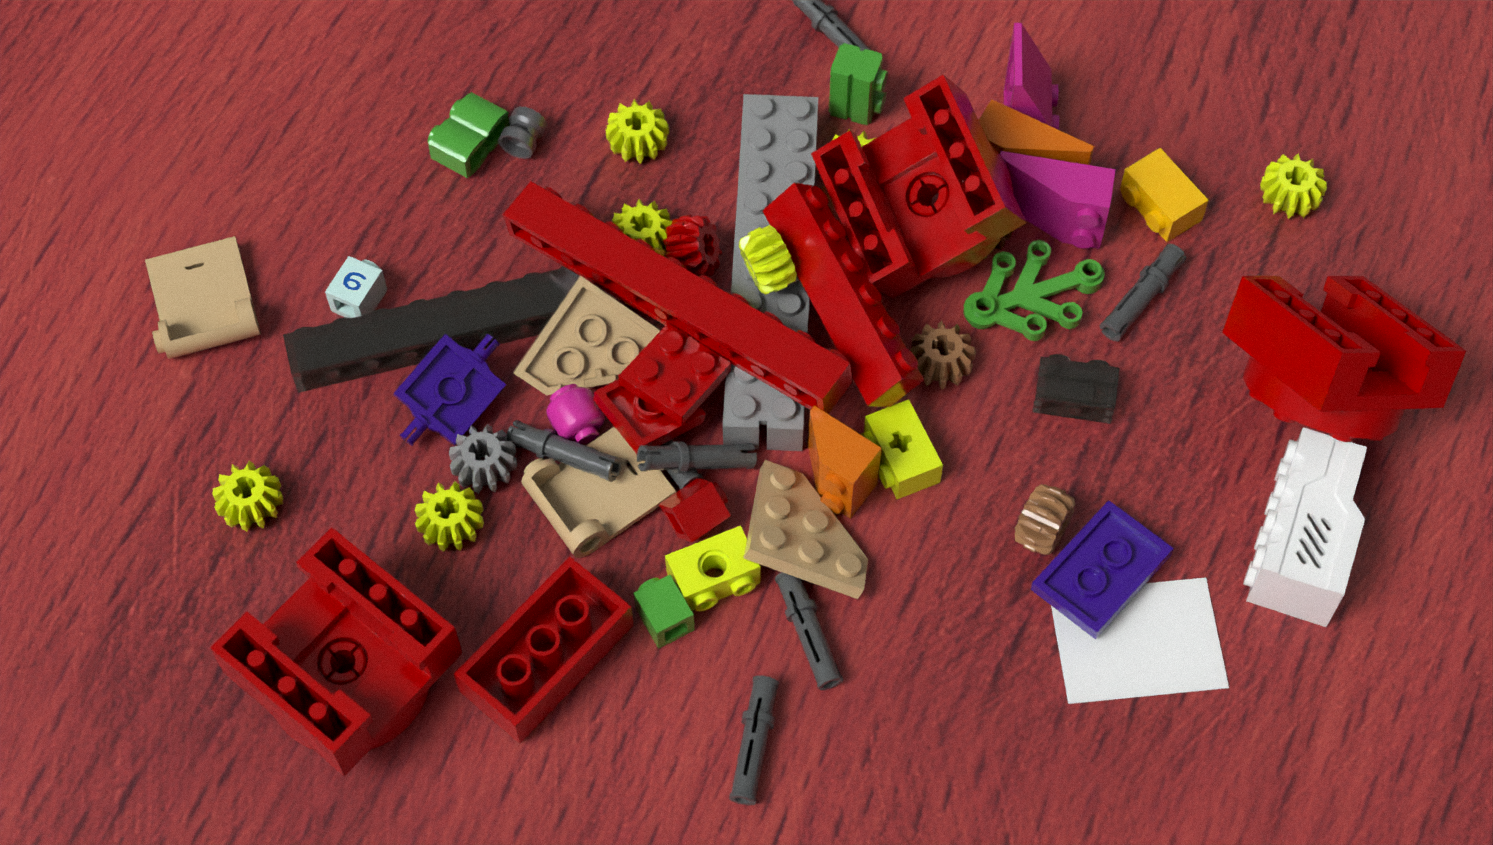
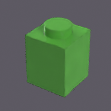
M671 575L662 579L652 578L644 582L638 588V591L634 592L635 609L658 649L695 630L694 614Z

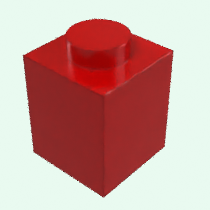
M700 478L695 479L659 503L661 510L677 537L691 543L731 516L725 506L728 503V499L722 488L716 482L712 483Z

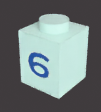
M348 256L325 293L332 312L365 326L386 293L387 286L383 272L378 265L369 260L360 261Z

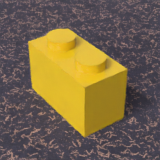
M1161 148L1124 170L1120 186L1124 200L1130 206H1135L1145 217L1148 227L1153 232L1159 233L1166 242H1169L1203 220L1208 199Z

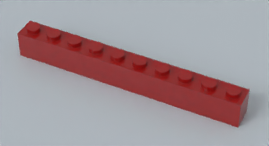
M530 181L503 213L509 235L579 276L581 275L591 283L664 325L670 323L731 362L732 365L810 410L815 405L829 414L852 384L851 363L841 352L835 349L827 350L816 344L815 340L806 332L801 330L795 332L783 325L781 320L774 314L767 311L764 313L751 307L749 302L741 295L736 293L730 295L718 288L717 284L709 277L693 274L686 270L685 266L676 258H665L655 252L646 241L642 239L634 240L628 237L614 223L600 221L593 217L587 208L580 204L572 205L563 200L557 191L548 186L542 188Z

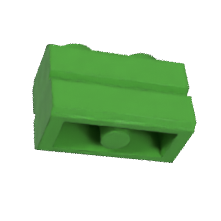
M846 43L839 46L830 73V116L845 120L849 117L852 122L867 126L871 123L875 113L881 114L886 100V92H883L888 77V71L882 69L883 57L881 53L868 49L860 51V47Z

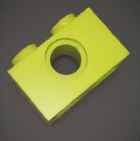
M741 525L665 555L666 572L673 578L691 611H705L716 605L718 600L732 594L734 596L745 595L751 592L757 584H760V565L743 559L747 538ZM712 568H718L725 572L716 578L705 574L706 571Z

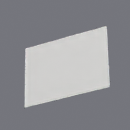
M1206 578L1146 583L1096 640L1051 606L1068 704L1229 688Z

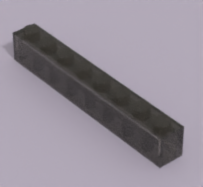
M562 266L560 269L543 273H528L522 278L510 281H494L484 287L468 291L456 290L446 296L430 300H415L405 306L392 309H377L367 315L354 318L343 317L325 325L301 327L294 332L283 334L291 375L297 391L300 393L417 365L445 334L461 347L472 351L484 339L486 334L491 335L493 338L485 348L494 339L499 344L537 336L561 304L579 275Z

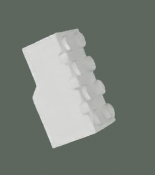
M1305 427L1302 428L1297 441L1289 440L1284 456L1281 458L1274 478L1276 484L1273 492L1271 491L1264 515H1266L1263 526L1260 527L1254 545L1256 551L1253 561L1250 562L1243 584L1250 586L1247 602L1327 627L1345 594L1365 521L1364 516L1353 501L1367 447L1352 442H1342L1330 435Z

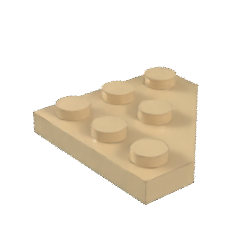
M580 275L514 370V374L545 395H551L558 389L570 384L586 388L609 384L619 379L620 373L661 330Z
M765 460L759 471L743 559L858 599L865 587L868 564L866 555L830 508L820 501V495L803 473Z

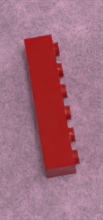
M794 182L762 211L769 224L777 230L784 244H786L792 262L795 265L797 276L837 350L851 363L852 378L867 406L891 407L924 381L917 368L918 361L914 354L906 348L899 335V326L888 315L881 303L882 297L879 290L870 283L863 270V261L850 247L845 238L846 231L843 225L834 218L827 205L828 198L825 193L817 186Z

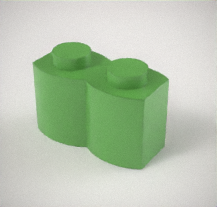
M472 92L467 94L462 100H457L450 110V118L446 119L441 125H436L428 136L431 159L466 178L472 176L479 169L488 153L499 144L498 139L504 128L510 126L508 111Z

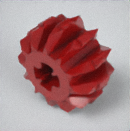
M685 215L680 216L678 219H673L672 224L666 227L667 238L663 240V243L666 246L667 252L664 256L676 258L685 266L686 270L697 276L713 275L714 270L720 266L718 256L722 255V251L719 248L721 239L716 235V225L710 223L708 216Z

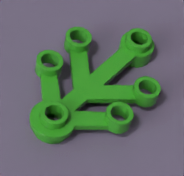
M1035 240L1028 246L1027 262L1013 291L999 295L1005 278L1013 274L1016 263L1011 253L999 252L993 257L992 273L983 292L973 293L966 299L963 313L966 320L977 329H987L994 324H999L1022 333L1028 340L1037 341L1045 335L1047 323L1044 317L1057 321L1066 329L1076 328L1080 324L1082 317L1081 307L1074 302L1058 305L1043 298L1073 288L1084 294H1093L1102 287L1105 275L1104 269L1097 261L1087 259L1079 262L1072 272L1034 284L1041 267L1048 263L1051 253L1048 243L1042 240ZM1039 250L1045 255L1036 256L1033 254V251ZM1006 262L1009 264V267L1002 268L997 263ZM1083 271L1093 272L1095 275L1089 276L1086 275ZM977 306H985L988 307L989 310L981 311L977 308ZM1021 307L1037 314H1030L1023 318L1007 310ZM1071 312L1075 314L1076 318H1066L1064 313ZM1036 324L1041 329L1033 331L1029 329L1028 325Z

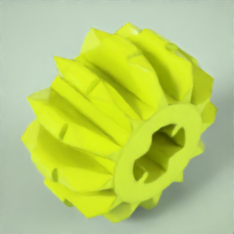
M634 99L630 107L620 103L617 109L618 113H610L607 129L605 130L606 139L610 143L613 154L622 153L625 163L632 157H636L640 165L644 156L655 160L658 155L657 150H665L669 134V124L667 120H664L662 109L653 110V105H651L650 101L643 106H639Z
M1299 153L1293 157V160H1290L1283 154L1277 163L1271 162L1267 166L1265 176L1262 177L1260 190L1264 192L1263 203L1274 204L1272 207L1273 214L1283 210L1286 211L1288 219L1294 215V212L1304 218L1309 214L1310 210L1316 211L1322 202V196L1325 195L1327 182L1323 180L1324 169L1313 168V159L1307 162L1301 161Z
M638 199L636 207L633 208L624 203L622 213L614 214L612 223L617 225L625 235L634 240L642 239L653 248L666 251L663 240L667 238L666 227L671 225L672 221H670V214L667 209L658 210L655 200L650 205L644 206L642 201Z
M771 225L763 228L759 227L739 239L740 254L745 262L744 264L755 286L758 287L761 293L765 295L772 292L776 293L796 281L797 273L791 255L781 235Z
M248 461L243 470L232 464V474L230 476L219 474L218 481L221 486L213 488L212 495L215 501H217L214 506L219 516L224 517L226 524L231 528L240 524L242 530L248 532L251 524L256 522L259 527L264 529V518L266 516L277 518L278 512L275 506L283 504V496L279 491L281 483L278 477H275V475L271 476L270 469L265 464L256 469L254 463Z
M454 481L450 489L445 490L444 486L438 482L436 486L437 493L432 494L424 491L422 495L424 503L416 504L415 513L418 519L415 525L418 532L424 533V541L429 546L438 542L439 549L444 552L450 543H454L456 549L461 551L463 547L462 540L467 539L475 542L477 538L475 530L483 528L484 521L480 515L483 512V506L479 499H475L474 491L470 487L461 491L460 485Z

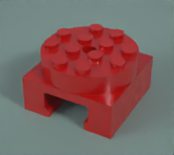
M944 74L903 98L911 118L864 146H861L857 135L849 130L811 153L854 252L863 261V270L870 283L880 292L892 299L929 278L954 276L972 268L987 257L1003 236L1027 223L1013 194L1012 180L1006 163L998 151L989 143L966 93ZM939 193L938 199L934 203L935 207L930 205V201L934 195Z
M1280 276L1241 277L1222 333L1250 355L1243 373L1244 382L1249 389V395L1273 409V415L1277 419L1288 423L1298 422L1313 429L1327 432L1331 437L1342 442H1351L1353 438L1381 441L1384 437L1391 435L1398 429L1405 409L1444 408L1466 350L1364 276H1327L1323 291L1327 295L1321 311L1303 299L1304 294Z
M331 527L296 562L298 569L309 579L264 624L246 611L210 649L223 673L270 712L280 727L291 738L313 749L345 777L370 750L391 741L413 722L427 699L430 687L463 652L453 625ZM345 664H354L353 670L355 674L351 670L347 673H337V671Z

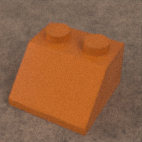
M814 405L810 410L808 450L816 491L821 497L820 501L828 506L833 513H842L851 519L878 484L882 448Z

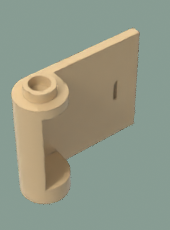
M235 236L145 260L160 319L158 321L159 330L152 331L159 354L165 352L168 359L261 335Z
M615 427L586 445L597 451L621 458V471L618 476H615V481L610 482L597 475L584 472L564 463L558 465L554 459L544 460L543 458L536 459L528 464L521 480L522 485L576 558H582L593 553L658 508L659 503L676 493L660 470L640 471L638 465L645 463V461L637 462V454Z

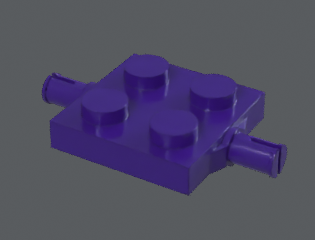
M446 334L438 341L393 393L394 397L410 409L414 420L399 435L404 441L416 429L407 440V443L413 446L423 432L429 429L439 433L453 446L456 445L457 434L464 436L471 425L476 422L506 386L503 381L490 371L485 362L500 345L496 339L493 340L486 350H483L493 338L491 335L486 334L473 351L461 347Z

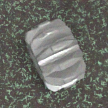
M489 424L485 426L483 432H477V429L471 425L469 429L470 436L466 437L457 434V446L450 447L449 457L452 460L449 466L452 475L459 476V484L463 488L473 484L474 491L479 494L484 485H489V488L495 492L497 481L509 484L511 479L509 471H514L517 468V460L514 457L516 448L512 441H507V434L503 429L493 434L492 427Z

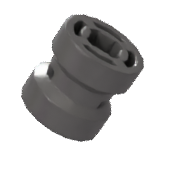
M519 106L512 112L509 118L510 126L504 128L498 142L502 149L510 155L521 159H528L537 147L535 140L543 135L547 127V121L537 111Z

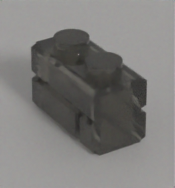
M1053 354L1049 357L1041 356L1036 376L1032 412L1111 424L1116 405L1120 368L1111 367L1109 363L1103 360H1091L1083 363L1071 361L1068 356L1062 354Z

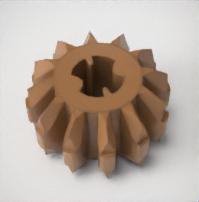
M942 320L938 323L937 329H933L926 324L922 329V334H915L912 338V348L909 351L916 357L918 361L917 368L921 375H925L924 382L926 386L934 380L939 381V386L942 390L946 387L948 380L958 386L962 381V375L969 376L972 372V361L975 360L976 350L974 349L975 347L971 346L970 333L959 335L960 328L958 324L951 329H946Z
M1041 484L1036 487L1034 492L1030 494L1027 503L1024 504V509L1019 516V521L1015 527V541L1034 553L1049 555L1054 552L1070 524L1071 516L1074 513V498L1066 494V491L1055 486Z

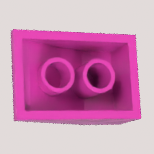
M1014 23L1003 89L1004 105L1059 130V115H1052V107H1057L1058 84H1052L1051 68L1023 24Z
M1005 151L1000 152L1011 176L1013 194L1025 220L1062 243L1073 244L1078 248L1092 247L1100 249L1110 209L1116 169Z

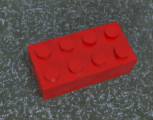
M569 556L454 673L459 692L521 744L634 626L632 608Z

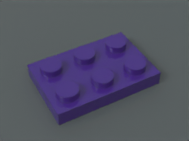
M1108 500L1032 582L1031 590L1096 640L1171 557L1174 548Z

